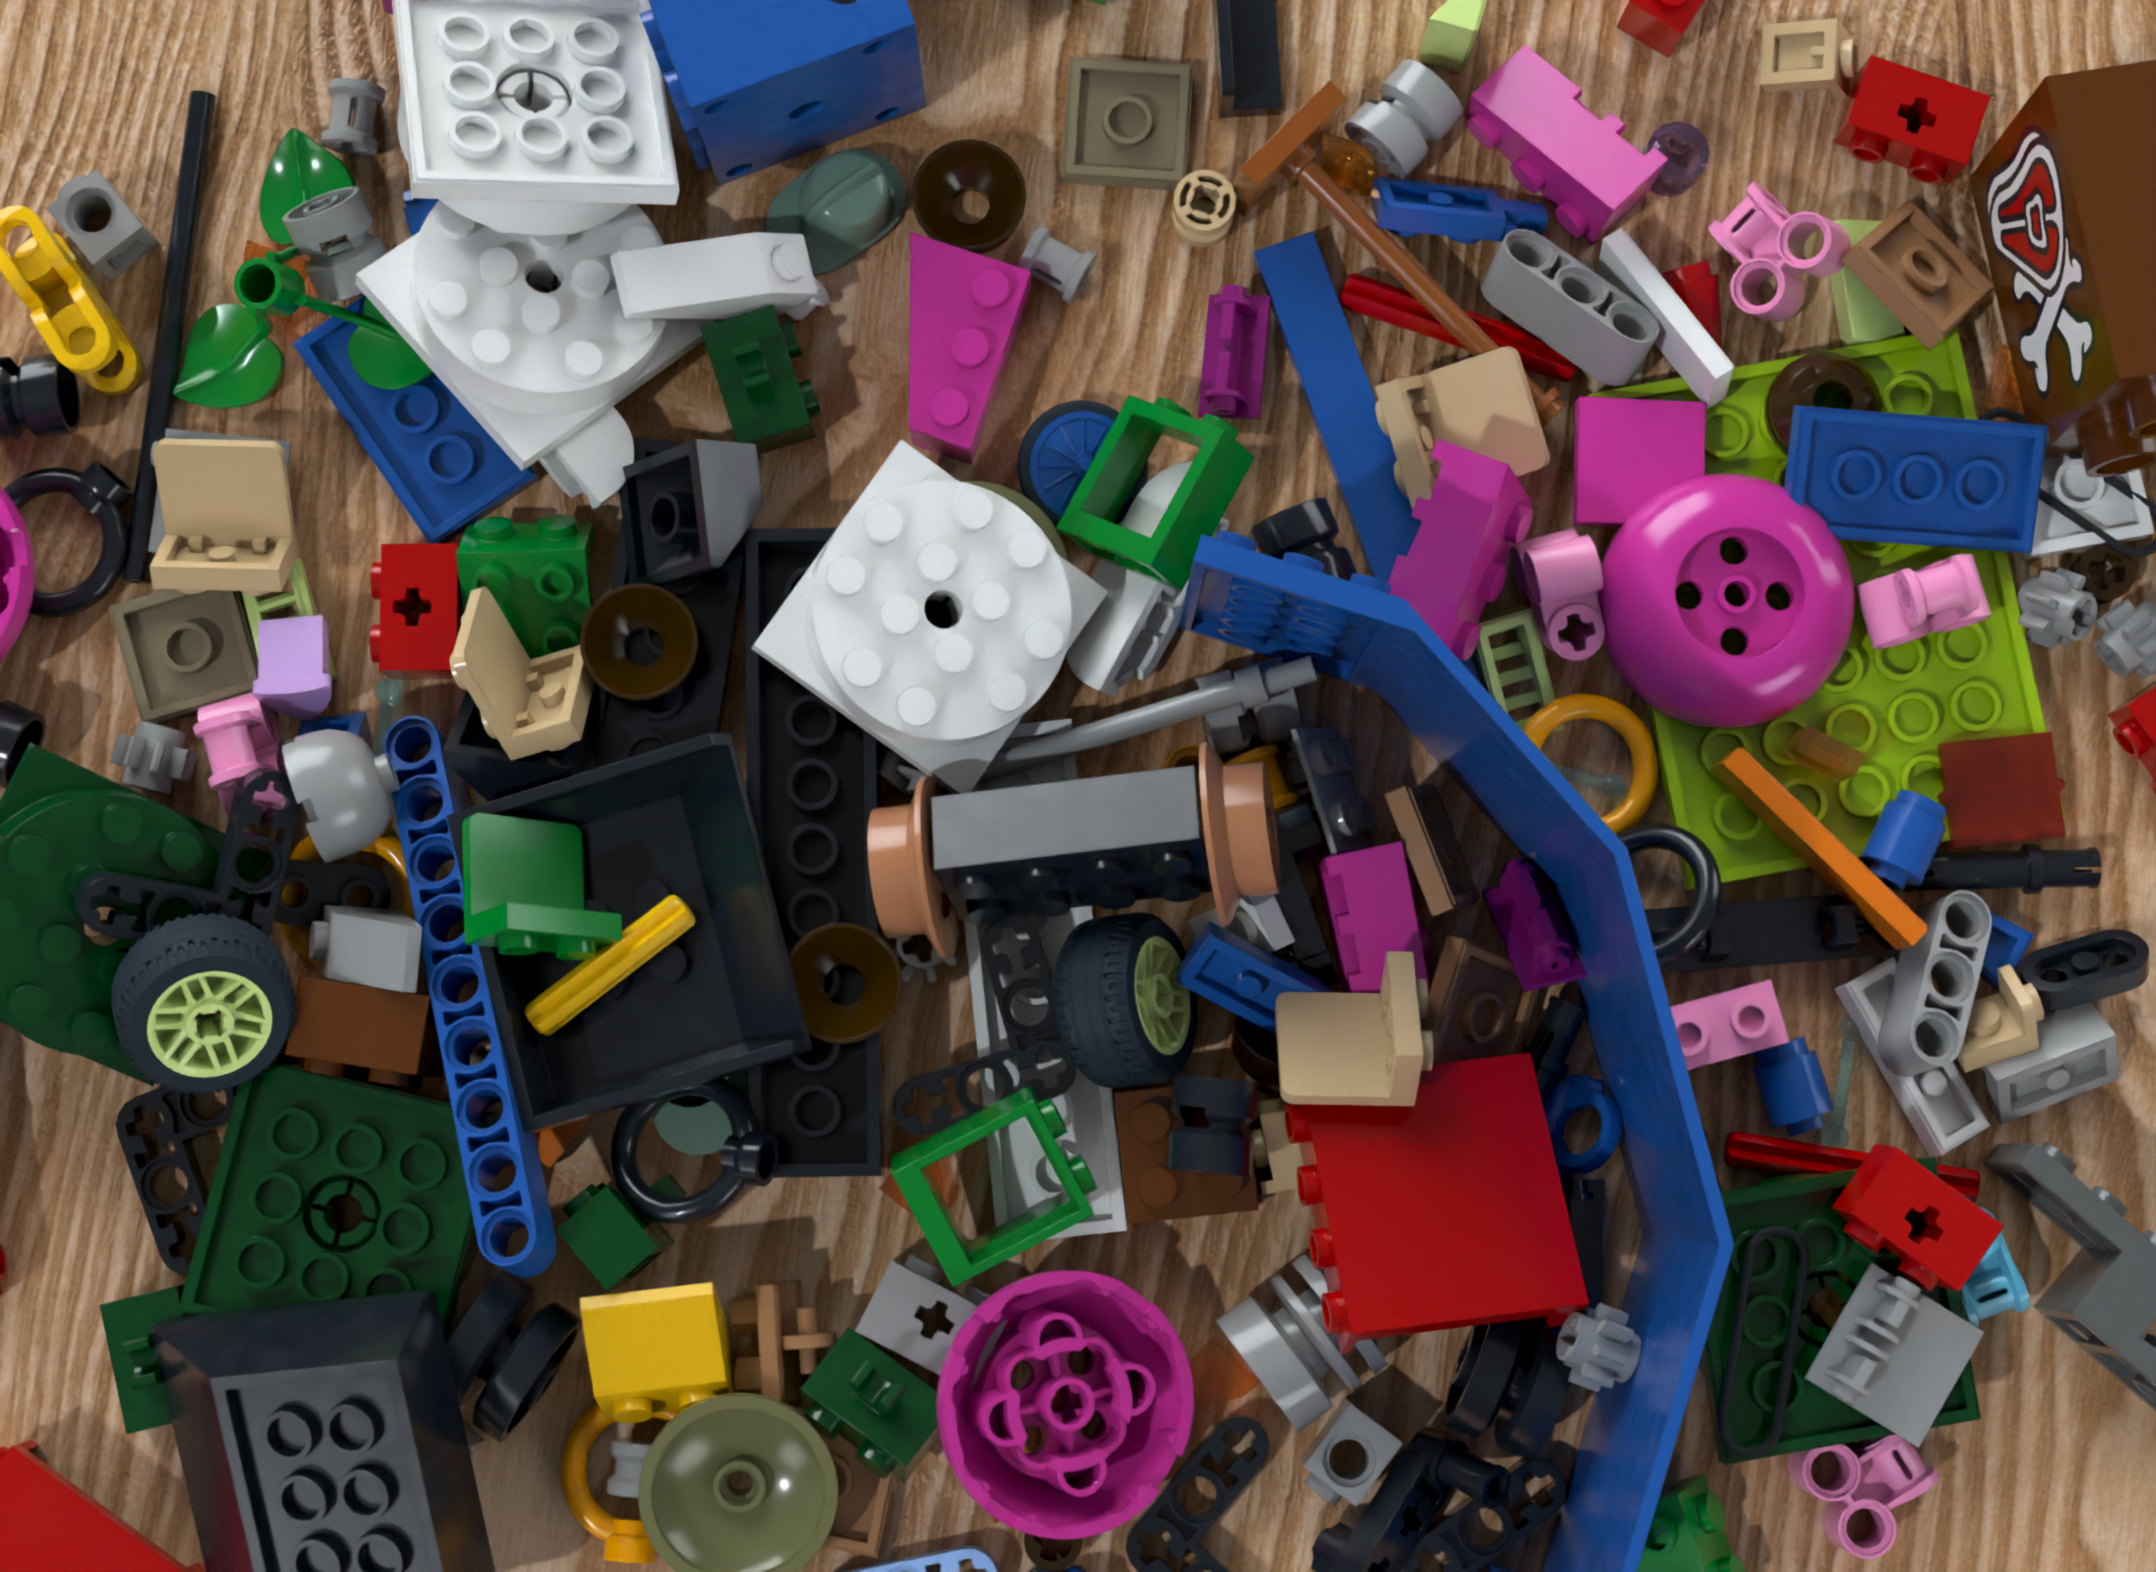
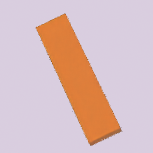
M1737 747L1727 753L1710 770L1846 902L1856 904L1857 910L1855 911L1896 950L1914 946L1928 931L1926 928L1927 924L1743 747Z

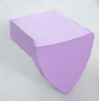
M323 615L259 620L258 679L253 681V696L279 713L305 721L314 719L328 706L332 695V676L329 674L328 623Z

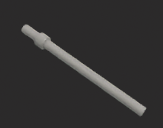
M1310 655L1264 670L1258 664L1234 672L1235 679L998 751L976 785L1239 704H1243L1244 708L1248 709L1271 701V694L1317 681L1318 675L1313 659Z

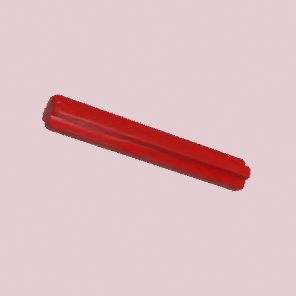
M1350 273L1346 278L1340 296V305L1343 308L1464 348L1407 290L1357 273ZM1463 309L1500 348L1507 346L1515 348L1520 354L1524 369L1563 382H1570L1574 378L1578 366L1529 331Z
M1733 1131L1728 1134L1725 1142L1724 1161L1729 1166L1783 1175L1801 1173L1824 1174L1859 1168L1869 1153ZM1937 1164L1941 1180L1971 1202L1975 1203L1977 1201L1980 1174L1976 1170Z

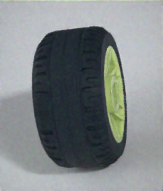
M1135 912L1087 920L1077 925L1071 931L1057 959L1054 976V1003L1061 1038L1075 1066L1090 1081L1101 1087L1120 1088L1167 1081L1181 1071L1195 1043L1198 1024L1197 993L1185 988L1176 981V968L1187 953L1175 932L1164 921L1153 914Z
M198 913L196 916L190 914L187 915V918L181 919V917H177L174 921H166L163 926L158 925L154 927L153 931L146 932L144 938H139L135 945L129 948L128 954L124 955L117 968L112 984V1012L118 1038L125 1055L144 1077L150 1079L155 1084H160L165 1089L170 1088L175 1092L181 1090L185 1094L192 1092L195 1095H199L201 1092L211 1094L212 1091L220 1093L223 1089L228 1088L229 1091L236 1085L239 1087L244 1085L243 1082H251L256 1075H262L264 1069H269L272 1063L279 1059V1054H283L288 1037L291 1034V1028L295 1026L296 1020H293L297 1014L296 995L280 950L265 933L254 925H249L246 921L239 920L233 916L228 918L224 914L216 915L215 913H209V915L205 916L203 913Z

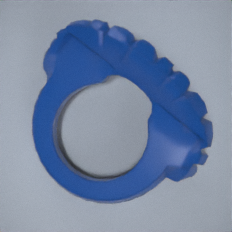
M1578 1074L1564 1078L1552 1090L1544 1106L1561 1181L1562 1178H1571L1575 1172L1586 1174L1605 1164L1617 1147L1622 1129L1619 1107L1613 1098L1605 1094L1604 1081L1592 1079L1589 1075L1580 1076ZM1588 1106H1594L1601 1115L1602 1126L1600 1135L1591 1149L1585 1153L1574 1155L1568 1149L1566 1141L1563 1140L1565 1125L1573 1112Z

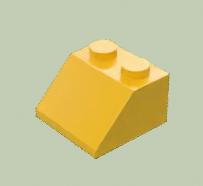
M713 1282L580 1298V1312L593 1393L605 1419L613 1418L620 1423L644 1422L651 1419L653 1413L674 1410L681 1412L703 1399L726 1393H734L731 1329Z

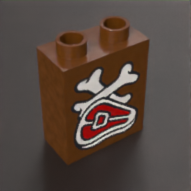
M2156 60L2046 76L1969 178L2027 424L2048 426L2044 459L2081 453L2086 475L2095 478L2121 475L2156 463Z

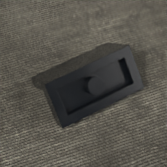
M1212 0L1219 118L1281 115L1282 93L1276 0Z

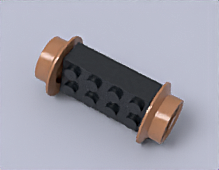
M1209 741L1200 743L1199 779L1195 767L1192 765L941 796L937 783L929 775L919 778L911 804L874 808L869 816L867 836L869 874L874 905L883 933L887 938L926 934L938 955L943 959L951 958L955 953L959 919L960 921L969 920L975 924L986 925L1001 922L1006 918V915L1034 913L1042 917H1056L1064 915L1071 908L1098 905L1104 909L1117 910L1132 906L1136 900L1163 898L1171 902H1186L1198 898L1201 893L1213 892L1219 920L1224 927L1232 924L1240 898L1278 894L1281 892L1277 825L1266 763L1262 761L1225 766Z

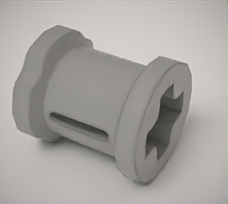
M354 78L331 79L328 85V93L333 96L329 130L322 132L320 143L322 146L342 154L354 156L375 155L379 144L373 138L377 105L385 101L386 91L379 85ZM356 108L355 122L353 126H350L352 110Z
M1040 225L1031 237L1017 267L1031 271L1032 277L1062 292V300L1072 304L1087 282L1095 265L1097 254L1090 250L1082 254L1051 237L1050 230Z

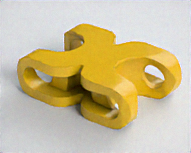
M20 205L1 209L0 270L15 293L29 308L30 317L56 359L71 372L81 375L92 388L105 396H121L130 392L143 378L145 372L143 358L118 317L99 294V287L75 249L59 234L52 232L48 225L31 209ZM14 227H29L33 237L24 242L16 250L14 256L11 255L6 248L8 233ZM119 349L124 357L123 369L114 377L106 378L100 376L99 370L114 359Z

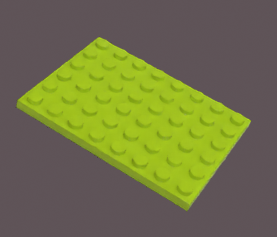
M1954 327L1930 351L1914 335L1821 351L1849 357L1862 365L1873 377L1879 388L1882 412L1978 420L1957 327ZM1809 354L1734 367L1725 399L1708 409L1705 407V475L1742 474L1762 478L1784 487L1788 457L1774 444L1767 431L1764 419V401L1768 389L1777 374L1789 363ZM1682 377L1596 392L1586 396L1701 402ZM1824 385L1815 391L1813 397L1814 407L1849 409L1848 397L1842 389L1834 385ZM1610 527L1612 539L1619 528ZM1733 538L1723 540L1720 545V555L1723 560L1728 564H1740L1744 557L1741 554L1739 542ZM1839 539L1848 559L1854 583L1855 608L1852 630L1846 649L1833 673L1808 700L1776 719L1744 728L1691 725L1660 712L1646 702L1671 825L1693 833L1706 844L1718 865L1721 884L1811 868L1710 771L1727 753L1737 747H1743L1858 859L1862 855L1885 803L1888 801L1894 802L1899 790L1921 794L1939 803L1947 810L1942 822L1946 826V831L1940 843L2053 823L2065 819L2023 625L2018 624L2021 614L2007 552ZM1973 554L1991 611V617L1956 630L1943 633L1934 632L1904 644L1873 650L1855 587L1870 580L1897 573L1898 570L1910 568L1912 571H1917L1927 565L1948 559L1953 555ZM1691 583L1679 584L1675 589L1677 604L1683 609L1690 610L1696 608L1699 595L1697 587ZM1771 584L1766 590L1765 597L1770 607L1775 610H1785L1789 606V595L1784 587ZM1733 586L1725 589L1724 596L1726 601L1732 606L1740 607L1737 602L1740 596L1738 590ZM1726 629L1721 635V647L1730 655H1740L1746 647L1745 636L1738 629ZM1678 855L1685 891L1695 889L1693 872L1687 862Z

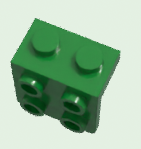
M552 515L540 519L538 523L513 524L512 520L506 517H488L478 520L474 525H467L456 552L463 614L465 613L471 590L485 586L491 592L530 659L580 645L582 625L592 607L589 565L596 545L594 522H576V519L569 515Z
M475 813L464 819L462 824L464 936L466 945L498 947L499 953L504 955H529L539 951L556 953L557 959L577 961L595 958L597 948L622 940L621 914L584 910L582 834L577 826L567 823L486 813Z
M1704 1474L1682 1479L1660 1495L1637 1572H1746L1741 1559L1732 1553L1724 1531L1725 1513L1719 1497L1709 1490Z

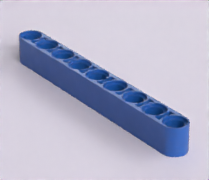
M417 715L406 716L396 721L388 729L383 740V752L389 755L400 784V790L391 794L415 919L422 926L421 950L477 1242L482 1255L490 1263L521 1278L534 1277L549 1267L556 1254V1236L535 1133L528 1134L523 1132L479 947L477 945H466L464 932L459 938L446 942L449 928L455 922L464 919L463 881L446 815L470 808L465 781L443 761V748L447 737L427 718ZM431 743L430 751L424 759L412 763L415 752L421 746ZM443 801L440 813L435 818L423 822L426 810L432 804ZM455 860L452 872L446 878L435 881L437 869L443 863ZM479 979L476 994L470 1000L458 1003V995L461 988L467 982ZM484 1040H491V1049L488 1056L481 1063L470 1065V1055L476 1045ZM502 1101L503 1113L499 1121L489 1128H483L482 1117L486 1109L490 1105ZM515 1164L516 1176L513 1183L507 1189L496 1192L494 1181L497 1173L503 1167ZM527 1227L529 1240L526 1247L518 1255L508 1257L507 1243L509 1237L516 1230Z

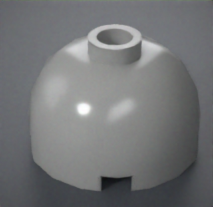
M325 729L305 733L284 741L285 745H282V753L292 791L297 804L303 803L308 818L311 821L305 825L324 861L328 863L349 856L373 844L385 832L392 816L389 794L400 790L398 777L389 755L386 753L376 757L363 738L349 731Z

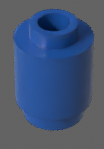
M1899 790L1894 802L1888 801L1885 803L1862 852L1861 861L1870 867L1869 870L1890 889L1903 891L1906 884L1921 885L1946 831V826L1942 822L1947 810L1939 803L1921 794Z
M1804 1036L1789 1040L1785 1044L1754 1052L1759 1067L1754 1068L1753 1071L1772 1128L1786 1126L1788 1135L1794 1136L1826 1126L1823 1114L1834 1110L1835 1107L1816 1050H1808Z

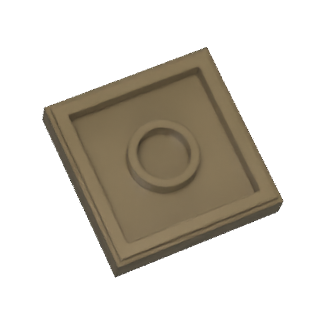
M1070 56L1061 183L1175 191L1180 180L1187 174L1194 64Z
M165 589L109 606L141 721L165 725L197 715L198 708L253 692V681L258 679V656L241 591L207 590L198 594H185L176 589Z

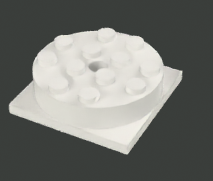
M392 0L401 87L397 131L400 146L409 167L412 198L439 199L457 213L486 225L496 232L539 236L577 234L582 230L590 229L616 217L631 204H677L679 183L662 72L639 15L651 10L648 0Z
M439 200L428 214L418 233L358 272L355 279V285L521 471L528 468L701 344L704 339L700 327L716 323L713 319L624 317L610 256L618 251L664 245L653 223L637 204H631L616 217L590 229L582 230L577 234L539 236L496 232L486 225L457 213ZM540 285L547 287L549 290L555 288V291L541 293L535 291L530 286Z
M901 439L751 649L923 773L932 776L937 783L951 793H969L1025 712L1050 687L1061 667L1065 654L1109 591L1057 554L1042 529L1018 506L988 489L970 483L959 482ZM946 597H950L945 605L951 614L950 627L938 628L932 625L927 620L924 612L925 602L927 600L942 602Z

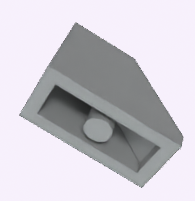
M324 905L323 920L313 921L311 925L310 960L319 961L318 969L327 979L399 992L416 993L422 926L403 910Z

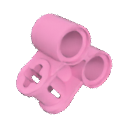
M1753 181L1746 188L1748 195L1722 222L1714 220L1708 226V230L1727 252L1742 263L1733 274L1730 284L1731 297L1736 306L1745 313L1773 322L1785 321L1794 316L1803 305L1805 288L1800 276L1804 272L1817 277L1834 275L1844 267L1845 264L1840 259L1851 250V241L1845 228L1817 213L1804 211L1791 216L1786 208L1768 190L1756 181ZM1822 230L1824 233L1823 248L1812 259H1806L1803 249L1806 239L1813 232ZM1775 275L1778 284L1776 295L1771 301L1761 305L1758 298L1759 287L1766 278Z
M1572 528L1525 540L1520 544L1513 543L1510 554L1514 575L1522 596L1529 599L1541 643L1549 650L1556 652L1560 657L1570 661L1584 660L1593 656L1602 645L1605 637V626L1597 596V591L1603 589V575L1599 556L1589 535L1579 537L1577 531ZM1567 616H1572L1581 622V626L1571 630L1572 640L1570 641L1558 635L1559 630L1567 627Z
M1973 554L1953 555L1948 559L1927 565L1917 571H1912L1910 568L1898 570L1897 573L1879 577L1855 587L1873 650L1904 644L1934 632L1943 633L1981 622L1992 616Z
M253 692L198 708V723L193 726V730L197 738L203 739L213 772V775L208 778L210 789L218 791L221 804L229 818L235 790L239 781L248 772L258 768H272L288 776L283 753L280 751L278 744L281 738L275 711L253 696ZM269 782L266 791H255L252 802L262 807V814L267 813L270 806H281L283 802V795L274 791V782Z
M1896 1434L1861 1440L1851 1449L1843 1444L1794 1452L1788 1458V1470L1792 1481L1801 1490L1825 1501H1830L1823 1514V1527L1829 1540L1835 1546L1862 1559L1877 1558L1884 1555L1892 1547L1897 1534V1524L1890 1510L1923 1494L1940 1479L1934 1467L1925 1466L1914 1446ZM1831 1451L1837 1460L1836 1475L1829 1483L1817 1485L1811 1475V1465L1820 1453ZM1865 1508L1871 1514L1872 1529L1865 1539L1852 1542L1846 1532L1847 1521L1855 1511Z

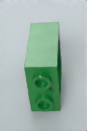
M1129 395L1056 528L1087 554L1182 592L1190 577L1193 559L1201 534L1212 537L1255 457L1236 440L1239 431L1221 418L1205 414L1200 421L1190 417L1191 414L1186 409L1166 398L1157 397L1153 404ZM1163 434L1200 449L1150 538L1116 525L1113 522L1159 438Z
M1031 1085L891 1157V1174L952 1287L1094 1215L1089 1194L1098 1189L1096 1182L1081 1154L1070 1159L1059 1137L1068 1133V1130L1052 1099L1049 1097L1040 1102ZM1026 1116L1065 1193L967 1243L927 1166Z

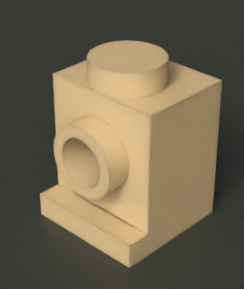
M1282 1098L1257 1102L1258 1116L1256 1118L1259 1129L1250 1130V1137L1254 1139L1253 1162L1255 1169L1267 1167L1269 1176L1267 1180L1257 1181L1260 1195L1296 1189L1297 1167L1303 1166L1299 1143L1291 1144L1287 1137L1284 1110L1285 1105L1290 1103L1285 1102Z

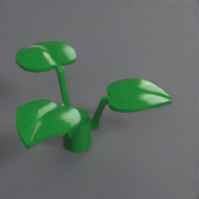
M291 128L278 145L269 163L260 195L259 210L263 228L271 240L282 245H293L282 221L283 216L287 212L321 194L335 189L355 186L354 179L343 162L298 129ZM293 245L278 253L268 251L265 254V258H252L240 266L235 275L234 290L239 301L245 306L219 304L208 309L197 320L186 343L181 372L175 384L173 394L193 404L219 409L244 407L265 398L277 385L284 369V356L281 349L273 341L266 338L273 330V323L267 313L279 317L288 316L294 313L300 306L358 326L349 340V359L357 375L374 387L385 390L409 388L434 374V372L367 297L365 298L362 315L306 295L302 276L294 268L284 265V263L303 255L299 254Z

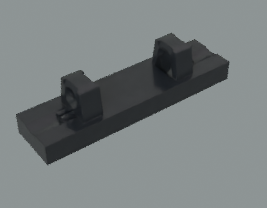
M1839 894L1721 903L1713 925L1702 941L1682 958L1660 967L1661 974L1887 956L1900 954L1901 952L1888 943L1855 911L1857 910L1856 904L1848 903ZM1692 906L1644 910L1652 941H1658L1676 930L1685 920ZM1819 912L1829 915L1831 938L1825 943L1822 942Z

